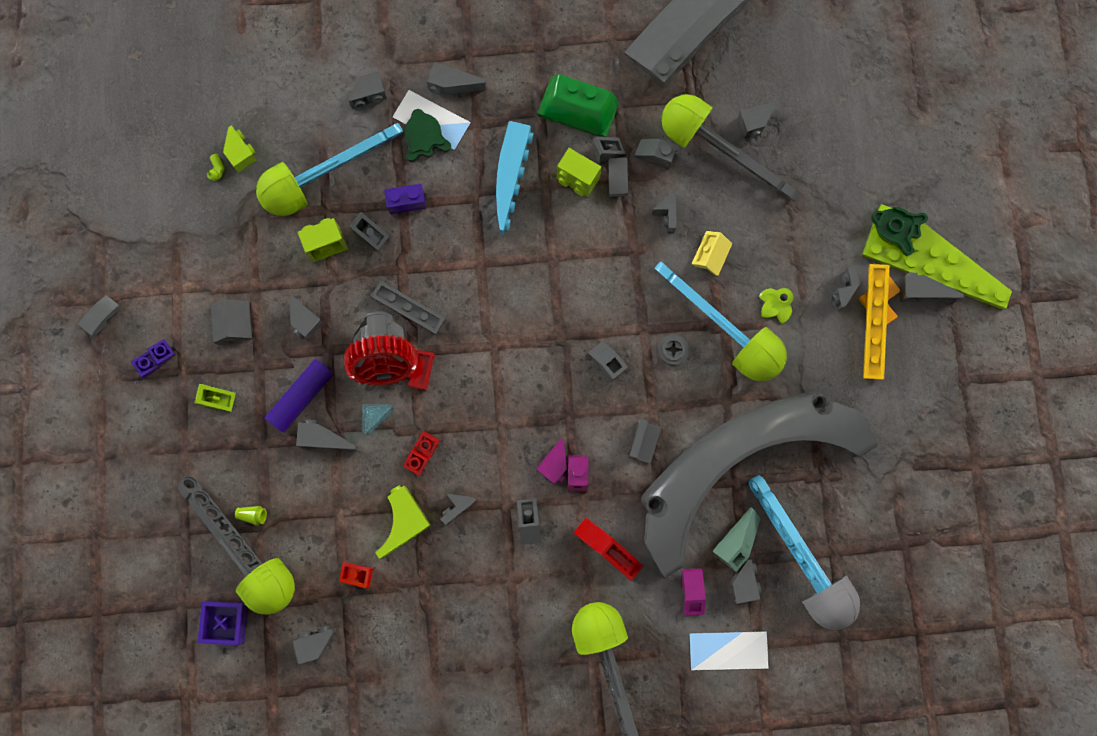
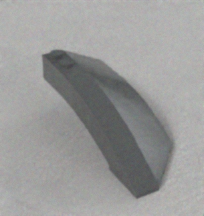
M672 0L637 37L624 54L665 89L696 53L730 19L739 13L750 0Z

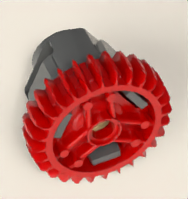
M376 311L366 314L362 317L361 325L354 334L353 343L350 344V347L346 349L344 354L346 374L350 379H354L356 383L360 382L361 385L366 383L368 386L375 385L376 387L377 385H383L384 387L385 384L391 386L394 382L398 384L399 380L405 381V377L409 378L417 367V354L412 343L404 338V328L395 323L393 316L389 313Z

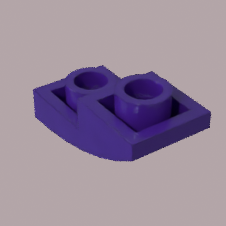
M164 339L147 349L148 352L131 361L142 379L175 356Z

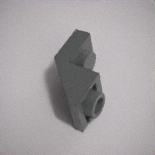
M855 266L847 268L842 274V282L846 287L838 288L833 292L832 304L836 306L837 311L842 310L847 305L860 285Z

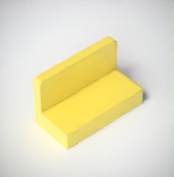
M706 231L692 265L697 268L708 269L713 275L718 276L732 246V242L721 232Z

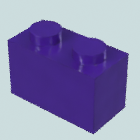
M422 184L384 189L386 205L390 214L427 208Z

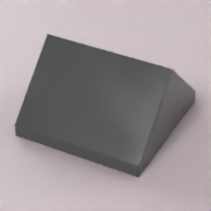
M224 299L211 305L214 343L253 339L249 301Z

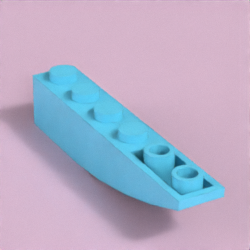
M513 121L508 123L497 171V214L500 235L503 236L505 230L509 231L511 220L509 215L515 209L516 202H513L514 196H518L520 185L518 180L523 178L525 168L522 165L523 161L528 159L529 150H527V146L532 143L534 134L531 133L530 125Z

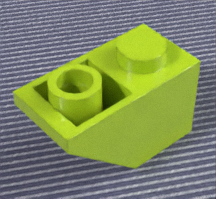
M231 125L228 127L223 153L239 173L257 161L253 155L256 152L250 144L246 145L243 142L246 138L239 129L235 131Z

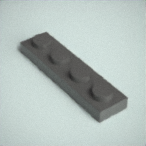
M381 280L371 295V298L435 335L438 334L446 320L445 317Z

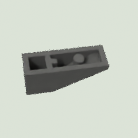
M434 62L427 79L428 89L435 94L449 95L484 91L487 89L486 79Z
M915 272L906 273L899 280L901 290L900 302H957L964 298L963 293L925 275H918Z
M304 420V423H298L296 446L300 448L358 451L356 445L325 427L316 424V420Z

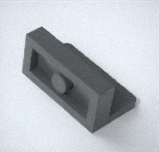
M640 419L628 458L650 464L661 427L649 424L647 420Z

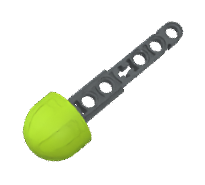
M685 94L673 98L666 105L662 114V127L666 135L675 143L685 148L696 133L792 201L797 199L800 194L799 191L702 124L713 108L694 95Z
M191 476L183 477L178 485L179 492L185 499H188L189 505L245 575V578L236 588V593L245 605L258 614H274L283 610L290 603L295 589L294 579L290 571L279 558L271 559L262 564L210 496L202 490L203 487ZM184 483L190 484L193 488H187ZM195 498H201L204 503L197 502ZM206 512L213 513L215 518L209 517ZM230 542H235L238 548L231 546ZM241 557H247L250 563L244 562Z
M594 602L587 604L579 610L572 624V635L577 652L581 655L598 653L622 735L638 736L612 651L613 647L622 644L628 639L622 617L615 608L606 603Z

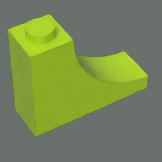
M399 485L390 491L391 495L388 496L393 510V527L387 541L375 552L379 559H383L431 526L406 486L401 487Z

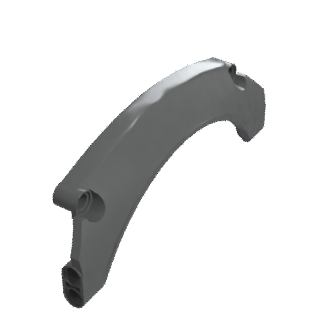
M810 391L776 400L741 414L717 427L688 448L669 465L641 496V503L649 512L646 514L644 543L662 577L665 579L683 567L685 545L693 518L709 490L732 466L758 450L775 444L800 440L831 443L861 457L878 446L861 412L834 401L828 402L825 396ZM817 398L816 404L813 405L814 400ZM655 498V502L649 505V501Z

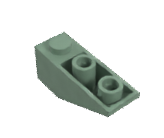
M752 507L730 529L729 533L713 550L714 554L735 572L739 570L750 556L761 519Z

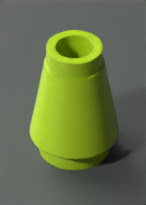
M261 506L238 507L235 511L236 519L257 526L264 524L267 517L266 509Z

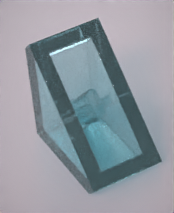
M362 404V432L369 436L395 408L391 404Z

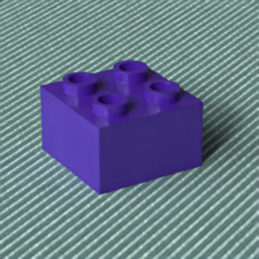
M203 601L201 605L198 643L244 644L248 607L245 603Z

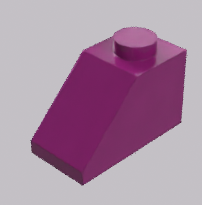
M562 439L558 441L536 469L537 472L554 485L556 482L560 484L567 476L564 473L567 470L564 441Z

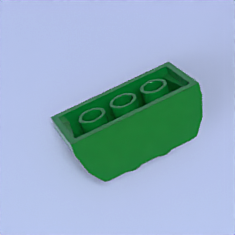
M557 74L549 80L537 116L598 137H607L619 103L615 95L608 90Z

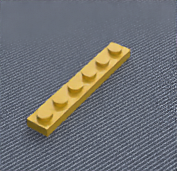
M869 265L863 379H884L890 265Z

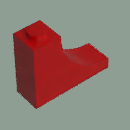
M585 518L574 531L576 536L630 581L642 569L643 565L614 538L589 519Z

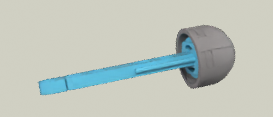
M757 475L749 480L750 489L759 500L762 508L817 592L802 602L811 617L822 627L831 630H840L850 626L858 617L860 599L848 576H844L832 584L830 583L775 495L770 491L771 489L763 477Z

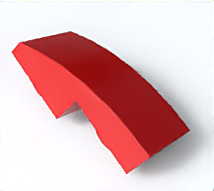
M423 431L416 445L409 453L403 467L420 476L441 440Z

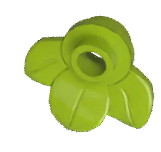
M770 288L764 290L759 295L760 299L765 302L761 310L762 317L768 318L777 315L778 320L782 324L790 318L792 314L790 304L793 301V293L789 289L781 288L775 290ZM781 294L787 295L786 301L780 299Z

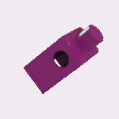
M568 455V492H587L588 456Z

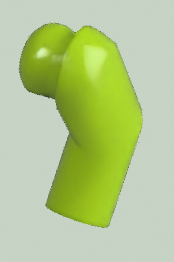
M213 154L210 156V160L214 167L207 173V177L210 180L218 181L225 167L219 155Z

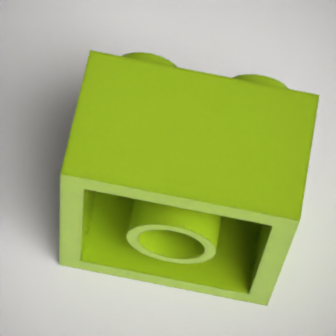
M568 148L557 165V180L561 185L573 188L576 194L589 197L600 179L601 166Z
M334 218L323 219L317 225H308L303 227L301 231H298L304 251L313 263L348 250L342 231Z

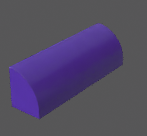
M315 358L264 419L285 433L334 373Z

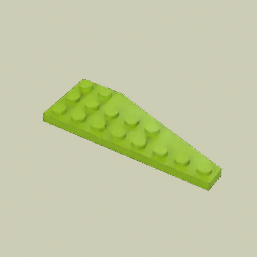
M881 204L878 211L891 209V207ZM873 223L861 255L862 257L883 265H890L891 268L904 273L915 272L918 275H925L963 293L965 296L1002 310L1007 308L1012 291L925 223L920 226L921 237L910 239L914 248V252L910 256L903 255L897 246L883 241L879 237Z

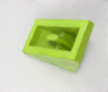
M199 384L195 403L203 407L231 412L236 393Z

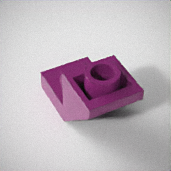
M702 568L682 570L681 586L684 592L683 611L685 616L705 615L706 597Z

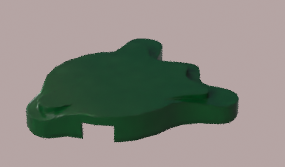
M421 109L412 111L404 130L405 138L408 142L407 160L413 162L420 155L431 157L434 148L444 152L450 151L451 143L442 136L441 127L437 119L432 115L424 113Z
M893 207L883 211H875L871 216V220L883 241L897 246L903 255L910 256L914 252L910 239L921 237L920 226L928 220V216L925 213L912 214L903 208Z

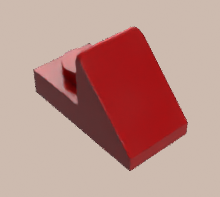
M343 562L339 582L369 589L374 567Z

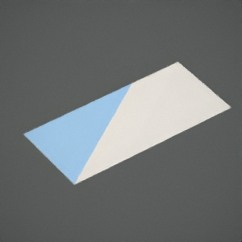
M408 90L393 115V118L404 124L408 122L412 111L415 109H421L424 113L432 115L440 124L442 136L451 143V148L454 150L471 123Z
M767 632L691 633V670L768 668Z

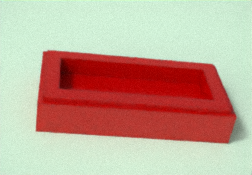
M416 349L417 367L409 377L408 387L427 391L435 353Z

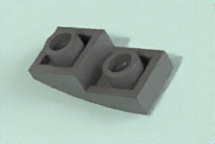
M609 158V197L628 196L627 158Z
M105 295L87 312L78 326L91 337H94L108 326L106 321L121 310L120 306Z

